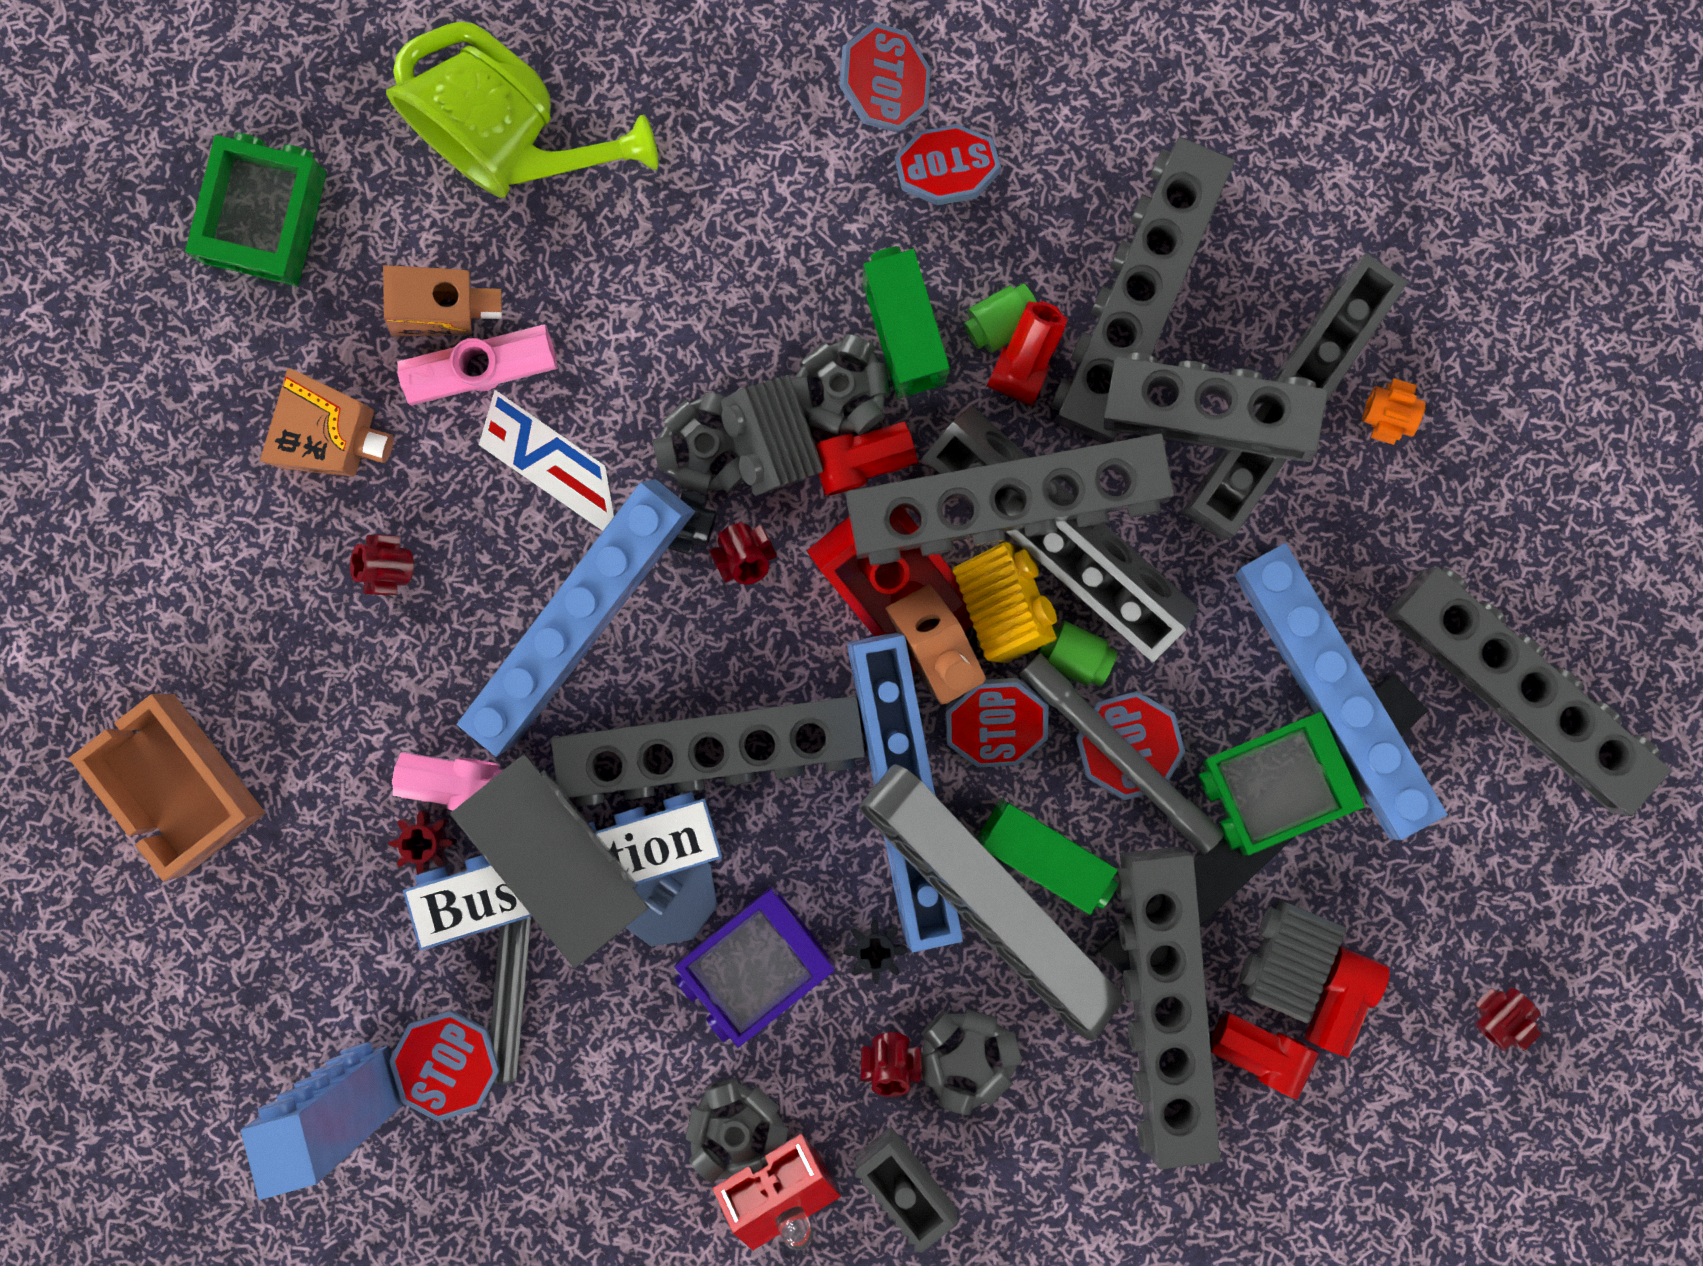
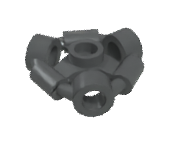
M847 334L842 341L828 346L824 342L800 361L802 368L791 380L804 416L809 419V426L839 436L841 432H856L858 435L871 432L885 418V413L883 412L884 401L891 394L886 364L879 362L874 352L876 347L872 343L861 337ZM838 355L848 362L866 367L863 372H854L838 366L836 362ZM811 377L822 380L824 387L823 403L816 407H813L809 381ZM862 395L871 398L854 409L847 419L845 418L844 409L853 400Z
M705 392L703 397L690 403L684 400L662 420L665 426L658 438L653 439L655 456L660 472H666L677 480L676 486L707 495L709 490H725L727 493H730L744 481L739 469L741 456L738 455V447L734 445L735 438L730 436L725 429L709 428L699 422L700 411L722 419L723 408L721 407V400L725 396ZM673 436L684 437L689 447L690 460L682 467H679ZM727 451L735 453L738 457L726 465L714 478L710 467L715 460Z
M967 1008L965 1013L948 1014L944 1010L921 1033L924 1037L921 1062L925 1087H932L939 1099L938 1105L955 1113L970 1115L972 1109L984 1103L991 1106L1013 1085L1010 1079L1017 1066L1022 1064L1021 1055L1014 1031H1008L997 1024V1017ZM959 1026L964 1036L957 1046L947 1053L939 1052L936 1048L948 1040ZM991 1037L996 1038L1002 1068H992L985 1057L984 1044ZM952 1075L965 1077L975 1082L976 1093L945 1084V1082Z
M728 1078L707 1086L704 1089L705 1094L699 1105L692 1106L685 1139L691 1143L692 1156L689 1158L691 1166L699 1175L711 1183H714L717 1179H728L748 1166L755 1172L768 1166L769 1164L765 1156L784 1145L787 1140L789 1126L784 1125L777 1113L780 1107L757 1086L753 1089L738 1083L737 1078ZM741 1098L743 1101L742 1110L729 1116L717 1117L711 1109L732 1104ZM768 1123L770 1127L764 1154H758L752 1148V1137L757 1125ZM708 1140H714L722 1145L731 1155L729 1165L727 1166L722 1158L704 1143Z

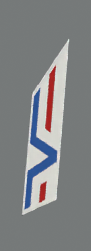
M495 390L479 446L603 531L614 517L605 465Z

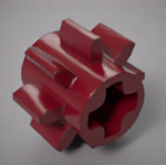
M743 522L732 524L718 534L719 547L710 550L713 562L726 583L733 578L736 582L743 585L756 583L768 574V560L777 558V553L763 526L759 525L752 529Z
M384 534L367 535L366 544H357L354 547L350 558V573L355 582L364 583V594L397 595V585L406 586L410 582L414 570V559L410 549L399 548L400 536Z
M428 810L418 812L417 825H414L406 818L398 820V827L403 832L399 838L388 842L389 846L398 847L399 853L402 856L396 865L401 867L408 863L416 864L418 875L428 872L429 860H432L439 867L446 866L449 861L443 852L446 847L457 844V839L447 838L444 831L449 820L445 818L436 823L430 822ZM423 835L425 839H432V848L423 851L421 846H414V837Z
M1513 987L1505 994L1502 991L1498 993L1495 989L1491 988L1475 1004L1480 1010L1478 1013L1482 1016L1475 1023L1476 1027L1490 1042L1502 1051H1506L1511 1045L1514 1047L1519 1046L1525 1051L1541 1035V1032L1537 1029L1538 1025L1535 1023L1541 1016V1012L1525 995Z
M896 1032L881 1033L872 1039V1047L862 1046L861 1081H872V1091L884 1097H898L910 1091V1082H921V1048H910V1039L907 1036Z

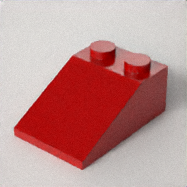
M904 508L895 510L890 516V524L899 534L910 535L919 529ZM847 517L806 550L819 570L874 637L897 632L885 609L886 607L928 584H931L956 617L964 632L973 626L970 613L966 609L967 604L964 602L963 594L959 590L960 585L956 582V575L940 554L922 556L920 547L900 551L901 560L870 566L869 557L857 559L850 517ZM931 619L921 623L917 631L928 632L934 629V626L930 623ZM910 659L911 670L913 674L916 671V669Z

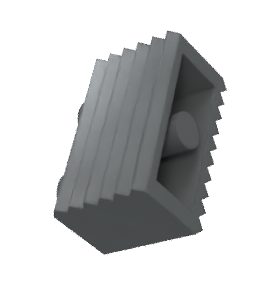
M790 375L742 388L721 400L723 426L726 432L735 438L734 445L738 447V455L741 456L739 460L741 476L748 485L752 486V493L755 496L806 480L824 471Z
M1280 899L1276 909L1269 907L1262 918L1259 935L1263 936L1264 939L1257 956L1250 954L1243 964L1239 981L1245 985L1241 993L1253 1001L1308 1023L1311 1020V1014L1315 1010V1004L1319 1000V994L1323 990V985L1327 980V975L1330 973L1331 965L1334 963L1347 928Z
M892 1127L888 1128L856 1154L855 1177L862 1178V1186L868 1187L869 1194L875 1195V1203L882 1204V1211H888V1219L895 1220V1227L901 1228L902 1236H908V1244H914L915 1252L923 1253L959 1222L957 1220L956 1206Z

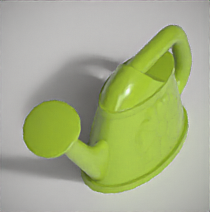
M461 21L450 23L421 34L404 44L396 55L393 69L396 85L386 89V95L391 104L412 129L458 171L479 187L499 198L507 196L510 191L509 185L520 184L619 159L638 160L652 170H658L657 146L650 122L645 115H640L633 129L626 135L620 136L618 140L561 151H545L536 148L533 145L542 127H546L551 120V103L547 87L535 70L489 32L474 23ZM460 42L469 43L474 46L466 45L460 50L459 54L415 77V65L424 56Z

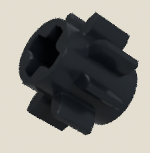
M682 490L680 499L696 512L669 545L668 549L691 555L694 545L704 548L708 546L717 512L705 508L708 501L706 496Z
M872 917L871 928L864 932L857 926L853 925L851 927V932L857 939L856 945L845 946L843 954L857 957V962L852 969L854 976L866 970L872 973L874 984H878L880 972L888 969L895 975L900 973L897 964L894 962L895 955L906 954L907 946L893 944L892 939L899 930L896 924L887 931L879 929L877 918ZM873 938L880 939L883 948H890L889 952L881 953L880 961L878 962L870 961L869 953L861 952V949L869 947L870 939Z

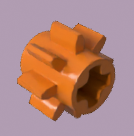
M1393 378L1391 383H1387L1386 388L1373 387L1362 416V422L1371 424V427H1374L1371 438L1394 445L1396 440L1400 441L1402 434L1409 437L1415 435L1423 418L1426 405L1424 400L1417 399V396L1414 395L1417 385Z

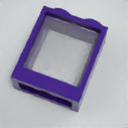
M773 884L678 959L674 968L679 974L674 979L690 1001L694 1002L699 998L710 1012L706 1020L714 1033L723 1042L730 1038L736 1047L739 1048L835 971L836 963Z

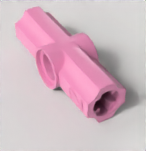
M545 324L484 340L467 338L453 348L397 361V373L401 389L404 392L407 403L411 406L472 390L489 391L500 383L555 370L558 367L553 342ZM478 354L487 355L489 358L487 370L479 376H469L467 366L472 357Z
M401 752L393 772V796L422 800V802L446 804V809L453 811L504 769H500V764L475 759L455 758V761Z

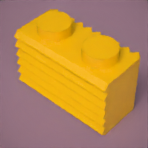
M1003 542L953 567L956 582L960 585L959 590L963 594L964 602L967 604L966 609L970 613L973 628L977 632L976 637L980 641V647L984 651L983 656L987 661L1008 663L1057 639L1052 627L1057 622L1055 610L1048 598L1040 595L1034 578L1039 576L1038 565L1034 557L1026 549H1023L1022 546Z

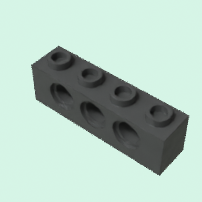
M1128 353L1127 358L1115 356L1104 416V429L1142 436L1162 433L1163 439L1311 463L1318 450L1328 389L1315 388V382L1306 378L1287 377L1284 378L1283 382L1264 380L1261 373L1248 369H1233L1231 374L1212 372L1209 365L1197 361H1181L1178 366L1158 363V358L1149 354ZM1163 386L1171 389L1176 395L1177 400L1169 406L1160 407L1154 405L1149 400L1147 394L1153 388ZM1207 395L1221 396L1227 402L1228 410L1221 415L1208 414L1201 407L1200 400ZM1260 403H1270L1279 410L1281 419L1271 424L1263 423L1255 417L1253 407Z

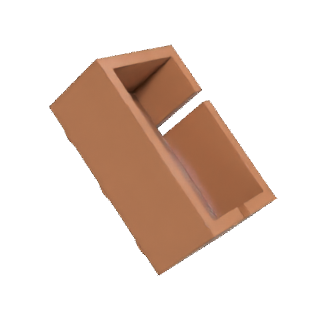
M175 694L149 695L114 722L118 729H105L69 757V760L128 836L153 832L156 828L160 830L161 835L143 838L135 846L163 882L186 876L266 814ZM132 730H140V731L137 732L136 734H134V732H133Z

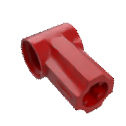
M1028 301L1008 346L1004 345L986 387L1028 406H1033L1051 365L1048 362L1058 346L1068 318L1060 312L1058 307L1044 301Z
M905 421L856 437L853 434H846L815 444L824 471L818 475L825 496H832L856 489L867 484L868 479L890 474L918 464L912 437Z
M1339 946L1334 963L1331 965L1330 973L1327 975V980L1323 985V993L1304 1038L1325 1050L1349 1058L1368 1009L1374 1008L1379 1003L1386 990L1390 975L1389 967Z
M1226 1011L1223 1017L1219 1019L1210 1041L1211 1053L1257 1075L1256 1079L1265 1085L1296 1100L1299 1099L1320 1055L1318 1051L1286 1034L1277 1032L1275 1035L1229 1011Z

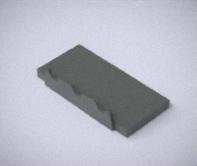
M526 754L519 757L450 813L574 969L650 908L635 890L638 884L547 771L544 769L540 772Z

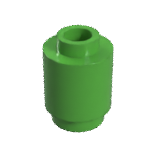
M1024 283L1015 288L1009 285L967 309L970 319L964 322V327L977 349L985 346L990 353H993L1010 343L1028 301L1037 302L1032 292Z
M1065 620L1059 628L1052 626L1057 639L1054 642L1039 647L1038 653L1044 655L1065 677L1085 686L1092 683L1101 687L1112 670L1118 651L1108 646V640Z

